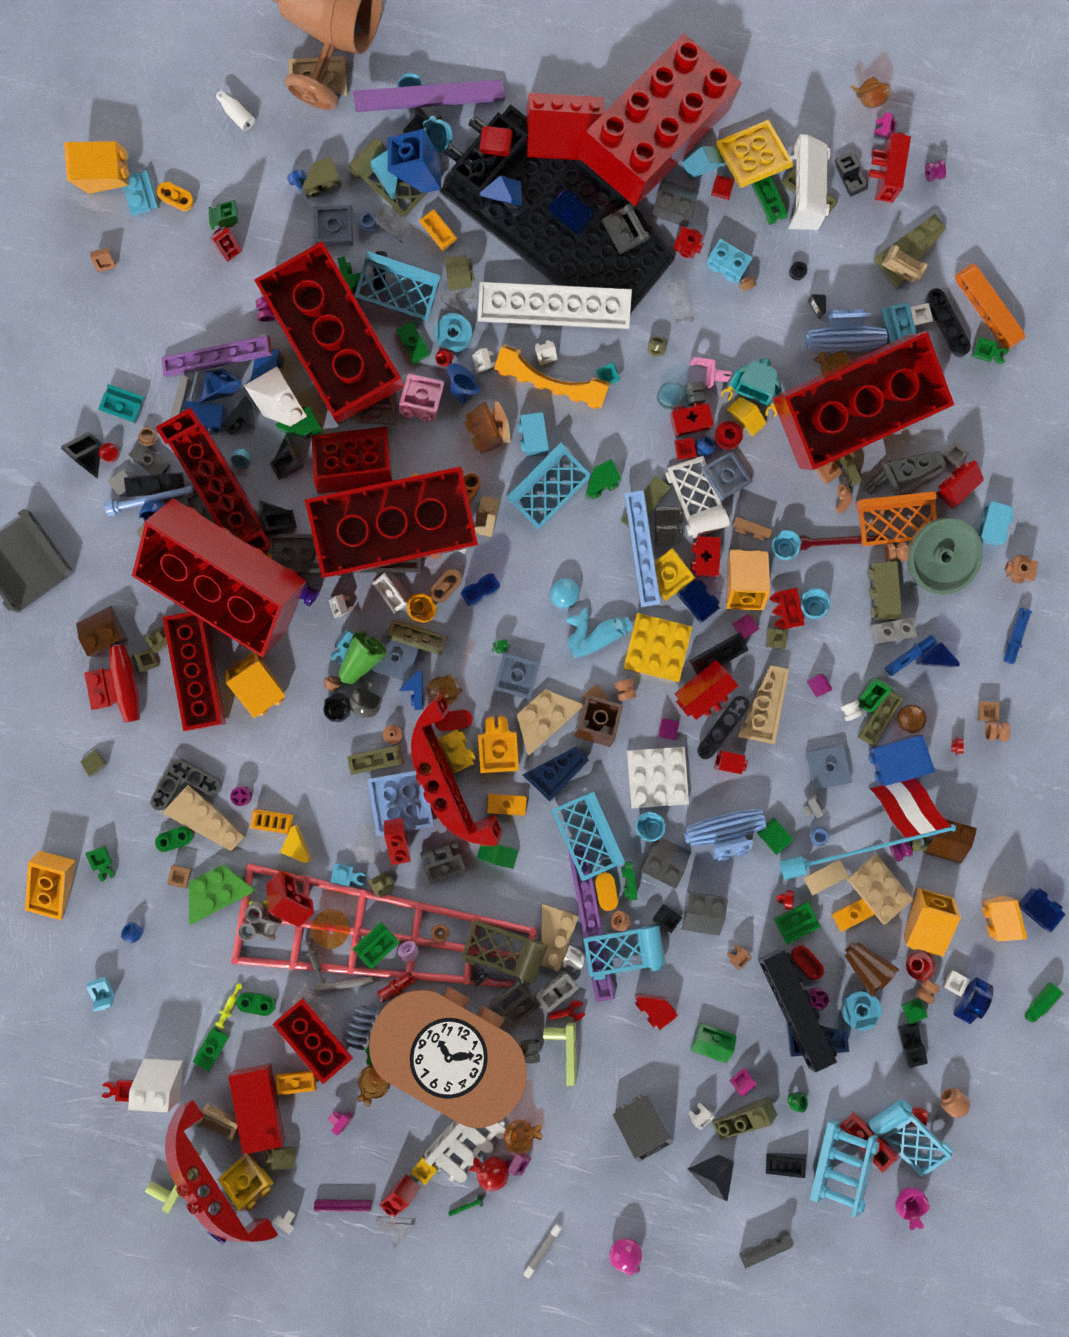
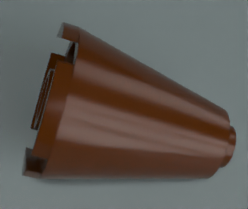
M852 942L845 949L847 952L844 955L871 997L877 994L876 991L878 989L882 990L899 972L895 965L859 942L856 944Z

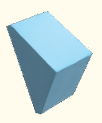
M702 146L688 157L682 165L689 179L692 180L724 165V161L717 147Z

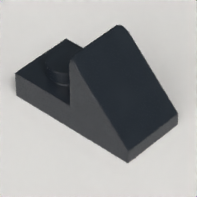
M431 107L416 108L414 110L415 117L403 129V134L424 129L423 122L428 120L430 116H435L436 120L441 119L442 116Z
M245 396L222 425L231 435L241 428L243 420L255 429L252 403Z

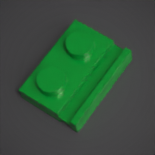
M235 200L217 204V208L212 209L211 206L209 207V224L212 230L218 225L220 228H229L239 223L238 208Z
M808 901L773 918L787 945L821 927Z
M381 921L352 949L370 969H373L400 943V940Z

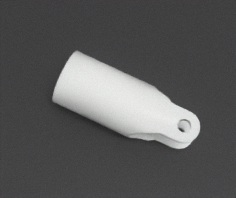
M223 91L217 92L216 97L222 103L226 114L243 131L249 130L254 125L255 118L237 100L227 96Z

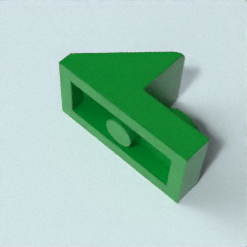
M345 256L338 257L340 272L354 295L361 272L353 274L351 263H347Z

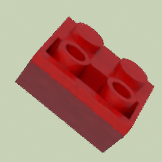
M975 460L970 463L964 462L961 466L959 465L952 472L953 475L938 485L940 489L936 494L950 509L957 507L984 481L978 463Z

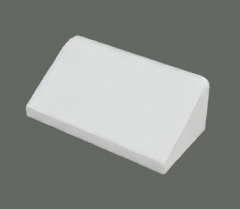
M384 572L372 583L394 614L404 608L411 597L394 573Z

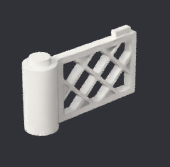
M704 456L667 468L668 472L665 473L668 483L674 486L687 521V525H685L686 533L688 536H692L693 539L730 526L728 515L712 486L710 485L707 492L697 488L701 479L709 483L707 478L703 476V472L700 475L691 471L693 464L701 462L702 467L707 465ZM680 469L687 473L682 481L675 478L673 471ZM688 474L699 478L695 486L685 482ZM683 485L693 489L690 498L681 494ZM695 491L705 495L702 504L692 500ZM707 496L715 499L717 506L712 508L705 506L704 503ZM689 503L700 507L697 513L689 515L687 510Z

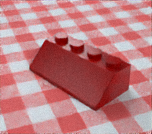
M304 998L291 1006L272 1024L322 1084L326 1083L353 1059L352 1055Z

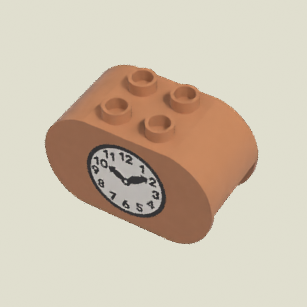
M449 986L443 996L432 990L415 989L401 993L391 999L381 1010L374 1023L369 1044L373 1067L383 1080L466 1127H489L500 1122L511 1113L524 1092L527 1069L523 1052L518 1043L510 1034L500 1029L505 1020L504 1017L484 1006L480 1008L477 1015L465 1009L470 998Z

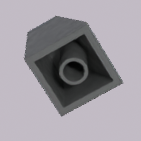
M643 1095L632 1100L633 1103L628 1106L624 1104L616 1108V1113L612 1114L634 1159L639 1162L673 1143L650 1099L647 1096L643 1097Z

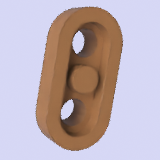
M449 569L437 580L430 589V596L433 601L437 603L445 602L460 586L462 576L459 571ZM451 576L456 577L454 583L449 582ZM439 590L443 591V596L441 597L436 595Z

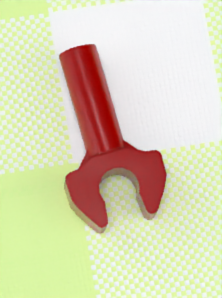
M572 1000L568 1008L549 1012V1019L553 1020L570 1016L574 1021L581 1020L585 1016V1012L575 1013L574 1008L583 1006V1002Z

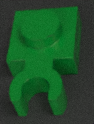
M979 337L971 356L988 363L993 358L996 363L1003 364L1006 360L1000 357V353L1006 355L1009 350L1006 348L997 349L998 343Z
M105 845L85 853L92 870H99L98 878L101 882L106 880L104 873H108L110 878L115 876V871L108 866L113 861Z

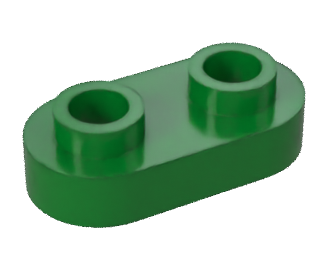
M181 826L161 833L155 839V846L161 852H168L188 845L194 839V831L186 826ZM182 832L186 835L184 840L180 838ZM163 839L167 840L166 846L162 845Z
M632 861L625 862L624 866L621 867L622 878H626L627 885L624 886L625 897H629V901L637 900Z
M243 992L238 996L236 1005L241 1012L268 1016L275 1010L276 1001L270 995ZM243 1000H248L249 1005L245 1006ZM266 1003L268 1009H263L262 1004Z

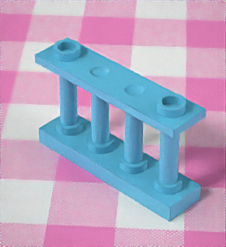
M832 1120L827 1123L810 1200L819 1202L823 1198H830L853 1207L851 1216L857 1217L864 1212L866 1207L864 1197L874 1154L876 1155L879 1150L878 1136L873 1135L869 1137V1141L842 1132V1129H840L841 1122ZM841 1139L865 1148L864 1160L837 1151V1148H835L836 1141ZM836 1158L862 1168L860 1180L833 1170L831 1167L832 1159ZM833 1178L858 1188L855 1199L829 1190L826 1186L827 1180Z

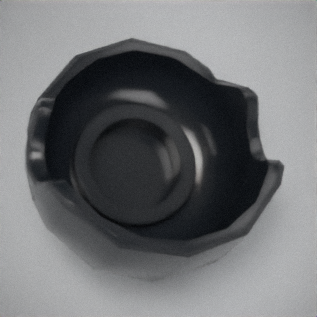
M332 692V695L324 700L323 711L325 717L331 722H342L347 719L351 713V706L347 696L340 692Z

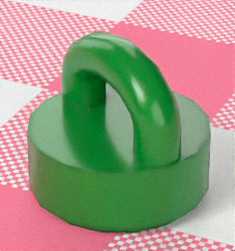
M802 1092L788 1095L787 1100L790 1108L795 1112L804 1113L808 1107L806 1095Z

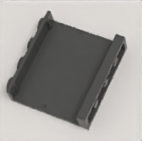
M26 509L18 512L20 518L0 532V596L4 600L3 605L6 609L17 613L75 573L34 515Z

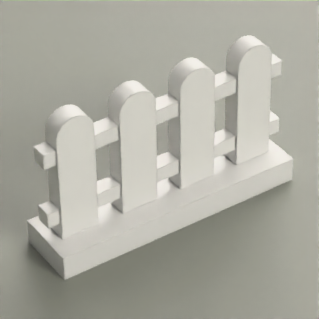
M501 1120L494 1125L485 1127L490 1131L485 1136L477 1128L466 1127L453 1121L424 1152L425 1162L430 1166L435 1162L434 1167L444 1169L450 1175V1181L464 1182L467 1179L464 1169L467 1165H474L473 1158L477 1157L480 1160L477 1154L481 1150L484 1153H491L493 1151V1143L490 1140L494 1136L498 1139L506 1137L505 1122ZM466 1138L476 1145L473 1151L463 1143ZM453 1152L463 1160L460 1165L450 1158Z

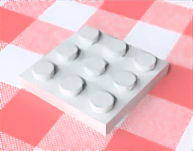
M685 747L627 751L631 808L689 804Z

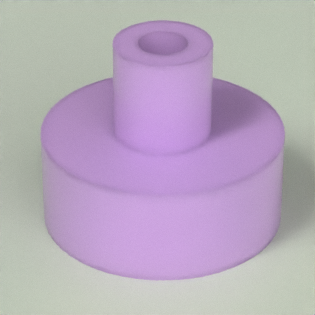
M406 941L398 948V955L403 961L412 962L416 960L419 950L413 941Z

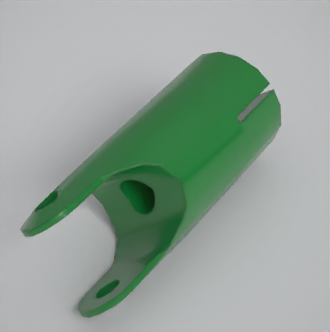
M1049 982L1032 1001L1030 1008L1025 1013V1019L1032 1023L1036 1022L1041 1016L1047 1014L1064 993Z

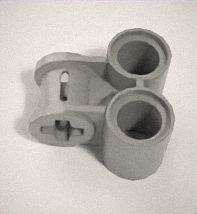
M255 901L245 911L246 920L239 927L238 936L243 941H250L255 935L269 941H274L276 939L275 933L282 921L277 917L266 915L265 905L262 902ZM251 909H257L260 915H253ZM244 927H250L253 933H247Z

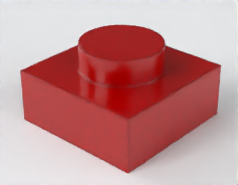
M716 175L711 196L729 200L735 179Z
M693 438L674 441L677 461L696 458Z

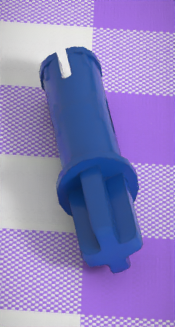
M1019 608L1010 641H1007L1008 647L1003 659L1005 663L1014 664L1019 649L1022 648V639L1030 614L1032 613L1029 609H1026L1025 612V608Z
M929 635L918 644H913L911 649L884 667L886 672L893 676L919 656L923 657L926 651L937 644L936 639Z

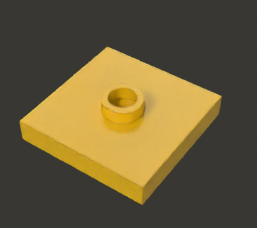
M673 548L655 561L659 594L665 602L696 579Z

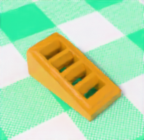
M256 808L253 809L250 828L288 834L292 827L294 815ZM259 814H262L261 825L258 824ZM267 815L270 816L269 826H265ZM275 817H278L277 828L273 827ZM283 818H286L285 829L281 828Z

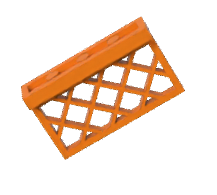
M936 491L857 501L855 506L856 510H858L862 547L911 542L916 533L926 523L931 522L930 518L932 521L937 519L935 507ZM930 505L931 513L926 518L919 510L922 506ZM903 508H909L914 512L908 520L900 514ZM884 510H890L895 514L890 522L881 516ZM863 512H871L876 516L871 524L864 520ZM915 515L924 520L919 528L910 522ZM896 517L905 522L901 530H898L891 524ZM877 519L886 524L882 532L873 527ZM907 525L916 531L912 537H907L902 533ZM888 527L897 533L893 539H888L883 535ZM869 529L879 535L875 541L867 542L866 533Z

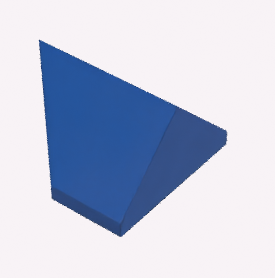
M499 176L481 191L480 196L521 206V182Z
M223 368L205 371L206 375L199 403L233 396L242 385V381Z

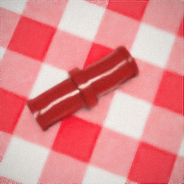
M408 972L399 979L390 981L388 986L377 991L378 998L383 996L380 1001L385 1002L393 995H399L403 989L414 984V976L410 978L412 973Z

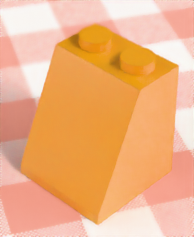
M116 141L64 143L67 181L88 194L129 186L128 153L126 148Z
M730 550L727 559L726 609L764 611L770 594L768 552L760 550Z
M254 652L225 671L226 684L253 718L264 715L268 708L280 704L284 697H286L284 689L263 658Z
M917 887L904 932L906 946L914 950L926 951L931 955L944 957L961 919L955 899Z

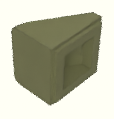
M152 649L134 653L131 656L137 674L159 666Z
M96 749L80 761L89 777L94 776L108 765Z

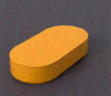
M602 872L595 878L598 901L603 910L611 911L618 905L615 881L610 873Z

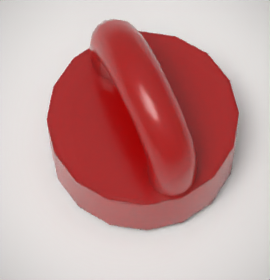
M104 443L100 447L99 456L104 461L112 463L119 458L120 451L116 445Z
M786 890L785 895L779 894L776 896L777 902L784 904V909L786 910L793 909L794 891Z

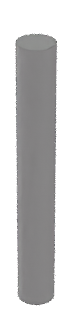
M373 976L318 984L314 986L315 993L373 984Z

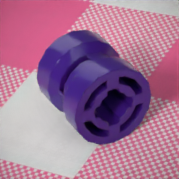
M306 582L300 599L310 607L319 596L320 591L316 588L311 589Z

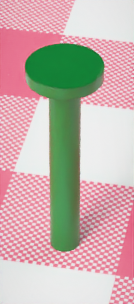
M477 1195V1200L449 1211V1216H453L478 1204L480 1207H483L481 1196Z

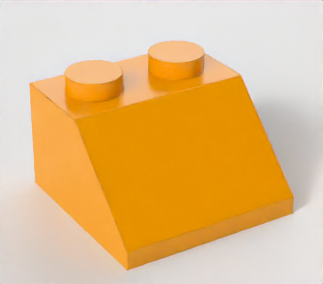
M1000 896L982 901L983 906L981 910L984 918L987 919L988 925L986 930L989 937L996 941L1027 939L1018 900L1007 896Z

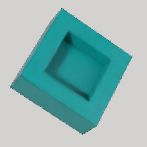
M614 362L595 370L599 379L611 384L621 380Z

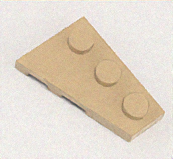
M345 56L332 57L322 84L334 93L347 96ZM318 58L288 59L289 74H301L311 78Z
M542 903L541 942L547 945V949L541 966L559 972L578 916Z

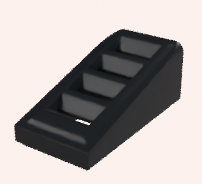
M766 1153V1174L805 1178L807 1155ZM772 1159L776 1160V1169L772 1168ZM780 1160L784 1161V1169H780ZM788 1161L792 1162V1169H788ZM796 1162H800V1169H796Z

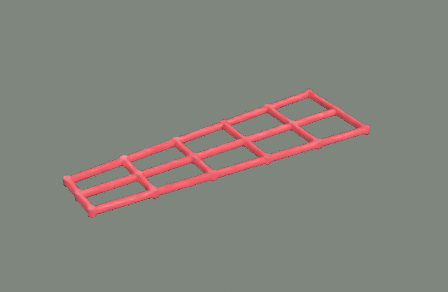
M249 864L246 867L245 882L252 886L254 873L274 877L280 870ZM285 872L295 877L296 882L303 884L301 894L307 897L309 896L310 885L359 896L354 927L307 920L300 927L296 926L290 961L241 957L243 940L238 936V929L246 920L245 911L248 908L250 895L241 900L231 963L314 971L311 963L298 962L303 927L353 935L348 966L320 963V971L400 978L410 972L412 973L410 978L414 976L415 980L465 985L475 984L469 980L473 965L465 963L464 976L413 972L415 961H407L406 971L356 967L358 954L352 948L360 942V936L365 937L371 931L369 929H362L367 898L415 909L411 936L394 935L400 942L413 941L416 946L421 945L463 952L465 944L439 943L433 939L420 938L419 933L423 911L471 921L472 925L474 920H478L498 928L528 934V938L536 940L537 930L534 927L386 894L376 898L373 891ZM251 911L255 916L260 915L259 912ZM279 918V919L282 921L281 924L293 925V924H289V923H287L285 920ZM478 925L476 926V929H475V934H476V936H478V930H479V926H478ZM474 944L469 947L467 954L475 956V954L479 955L481 952L479 947ZM482 947L484 952L490 949ZM495 950L485 954L486 956L498 957ZM498 950L502 958L512 954L510 951ZM486 978L480 985L510 988L515 983L514 980Z

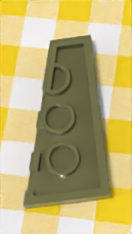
M933 214L892 245H897L899 250L920 261L945 231L946 227L938 216ZM890 246L873 260L894 288L897 289L904 278L882 265L891 248Z

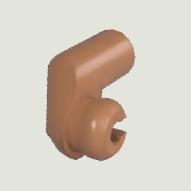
M841 484L838 487L840 502L835 508L841 514L845 512L852 502L850 488L845 484Z

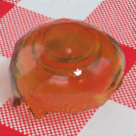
M906 705L900 709L897 715V723L905 732L918 733L925 728L927 714L918 705Z

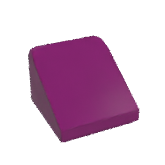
M749 614L732 623L737 633H740L743 639L760 629Z
M822 673L807 681L816 697L832 690L831 685Z
M660 718L657 737L676 741L679 722Z

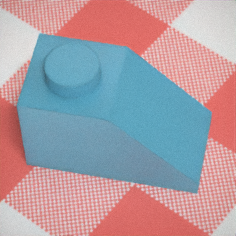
M387 150L370 162L372 170L393 200L396 198L399 178L387 170Z

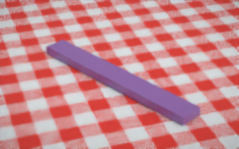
M502 80L355 90L353 91L356 112L497 102L505 100Z
M574 847L573 852L576 856L583 857L586 847ZM588 852L585 857L587 860H589ZM569 853L584 938L603 935L593 877L582 881ZM576 858L577 861H578V863H579V865H580L581 860L578 859V858ZM585 861L581 867L584 875L592 872L590 863ZM597 941L588 942L589 950L595 954L602 946ZM604 947L598 956L607 962L606 947ZM597 958L592 963L593 972L601 971L605 965ZM611 974L605 975L606 978L594 980V977H591L596 1002L615 999Z

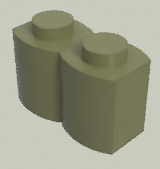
M467 254L444 258L449 290L472 287L471 282L475 281L472 261L467 259Z

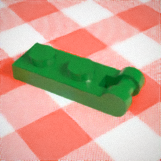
M771 176L751 184L769 225L776 223L778 219L783 220L788 217L787 210ZM776 207L778 212L773 213L772 208Z

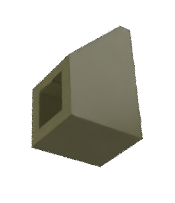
M331 156L312 164L302 186L306 198L316 197L321 192L326 190L332 191L338 188L339 185H342Z

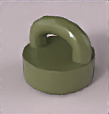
M651 337L648 343V353L652 356L663 355L668 342L661 337Z
M928 837L910 841L912 851L927 850L929 847ZM921 839L924 840V846H921Z

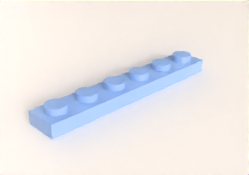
M644 490L624 493L641 607L660 605L661 601Z

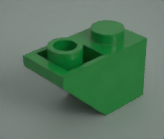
M309 406L302 407L307 417L292 426L280 422L275 424L280 432L303 439L321 432L322 428Z
M612 459L594 467L585 494L586 499L592 498L594 500L602 495L601 492L607 489L612 491L619 487L622 479Z

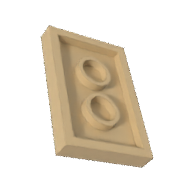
M874 854L846 878L882 924L886 925L913 901L877 854Z

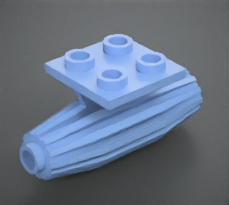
M846 309L830 310V314H825V318L829 319L832 326L809 330L808 334H805L804 344L808 346L809 350L828 353L865 352L885 346L887 344L886 328L863 325L866 318L871 317L872 314L865 313L866 309L849 310V313H846Z
M762 809L734 811L710 817L688 826L683 834L685 842L690 843V846L714 845L713 860L724 861L728 860L731 855L737 854V857L747 855L748 851H751L753 842L748 840L746 836L766 828V821Z

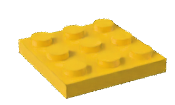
M769 120L717 141V148L740 188L793 166L792 159Z
M636 613L623 669L679 682L693 627Z

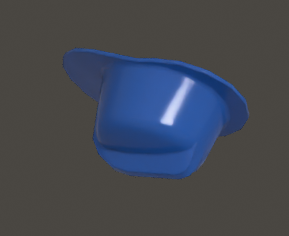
M456 363L447 366L446 370L450 378L449 392L453 397L457 398L460 404H465L474 395L480 393L479 386L466 367Z

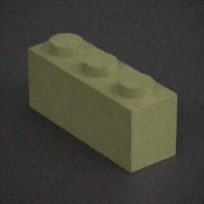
M897 561L871 564L867 574L868 579H871L869 596L873 600L871 616L874 617V622L902 619Z

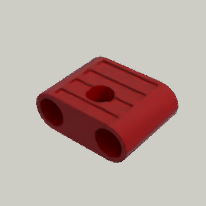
M482 127L479 151L484 154L510 155L512 131L505 128Z

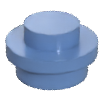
M370 212L364 213L359 219L360 227L366 232L374 231L378 226L376 215Z
M815 827L810 831L809 838L814 845L823 846L829 840V833L823 827Z

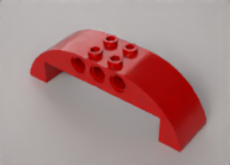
M189 408L157 425L155 428L164 443L170 445L217 526L228 529L233 536L251 547L258 548L261 551L271 548L270 539L264 532L262 522L219 447L196 413Z
M439 693L422 712L413 729L411 756L417 773L416 780L425 791L423 795L426 802L430 803L435 815L449 831L461 839L474 844L495 846L499 843L503 832L496 815L474 823L431 724L443 720L449 712L443 694Z
M194 1100L179 1105L168 1126L165 1139V1156L170 1175L177 1186L175 1188L176 1192L181 1198L184 1197L186 1200V1207L190 1214L195 1215L209 1232L229 1241L258 1242L270 1240L278 1236L268 1218L254 1219L244 1228L184 1132L204 1117Z

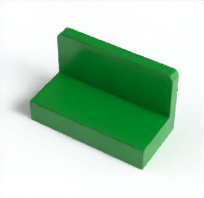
M700 1023L697 1029L696 1040L691 1046V1051L727 1063L735 1051L737 1036Z

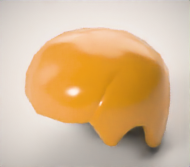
M417 593L408 599L406 610L410 618L425 623L431 621L436 616L437 605L433 602L431 596Z

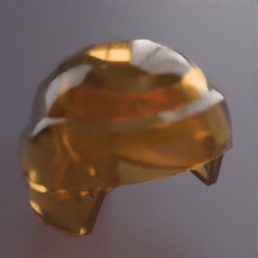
M875 77L867 79L860 88L855 85L851 86V89L856 93V97L861 100L863 106L868 108L882 106L891 95V86L888 83H880Z
M840 350L829 357L826 356L825 352H820L819 357L814 358L813 361L821 365L820 371L824 374L852 361V359L844 350Z
M447 674L444 677L434 678L428 683L427 696L432 700L437 694L442 693L447 705H450L458 698L457 696L463 689L459 688L454 676Z
M373 1065L362 1069L358 1076L360 1095L357 1097V1101H364V1105L369 1107L372 1099L383 1097L390 1089V1084L379 1076Z
M521 1119L510 1122L503 1134V1141L508 1151L514 1154H527L532 1147L533 1139H542V1133H540L542 1125L531 1127L528 1121Z

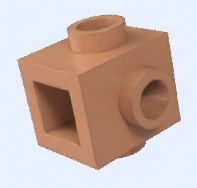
M1017 555L1009 559L1005 565L1006 578H1010L1012 582L1020 584L1034 581L1038 561L1029 560V557L1025 555Z

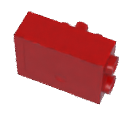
M902 132L892 133L882 150H872L871 156L873 158L871 164L880 166L879 170L870 169L868 173L869 177L878 178L875 200L893 203L903 189L911 136Z
M715 660L674 693L678 698L675 702L688 717L692 715L697 720L703 714L705 716L711 715L712 711L710 709L712 707L715 711H720L722 706L719 702H727V695L735 690L738 684L721 664Z

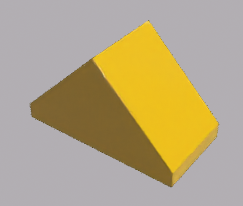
M739 397L726 410L752 437L766 425V421L757 405L742 397Z
M298 825L292 826L280 853L307 863L311 861V857Z

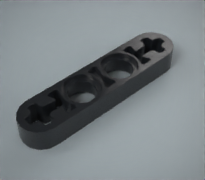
M934 288L926 295V304L929 303L931 313L952 353L956 357H963L971 349L970 341L944 292L939 288ZM938 295L939 299L932 300L931 297ZM941 303L943 304L938 309H936L937 305H940ZM940 310L948 312L947 319H942L939 316ZM948 327H955L957 334L955 336L950 335ZM960 336V339L958 341L953 342V340L957 339ZM959 345H960V346H962V345L965 346V348H964L963 350H962V349H961V350H958L957 347H958Z
M737 696L731 701L698 746L697 753L700 758L710 759L714 756L749 709L750 702L747 697ZM744 700V706L746 707L740 708L737 711L740 714L738 717L735 712L730 711V708L735 710L738 705L736 701ZM730 714L734 717L732 725L725 724V715ZM714 730H720L723 733L721 740L718 741L713 738ZM709 738L712 743L717 744V747L712 745L709 749L711 754L707 753L704 755L702 746L707 747L710 742L707 741Z

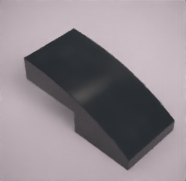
M852 151L835 159L837 170L850 197L868 189V183L860 172L861 165Z
M915 1022L898 1026L897 1029L908 1067L913 1068L928 1064L918 1024Z

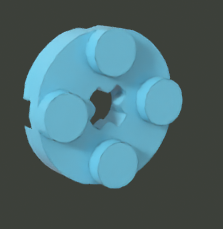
M446 314L435 325V340L441 349L447 348L449 352L455 353L465 350L472 339L471 324L460 314ZM453 328L456 332H459L455 337L448 335V332H451Z
M856 990L843 998L841 1013L845 1022L851 1027L865 1031L877 1024L876 1022L882 1014V1008L875 996L871 997L864 990ZM860 1005L866 1007L863 1015L857 1012Z

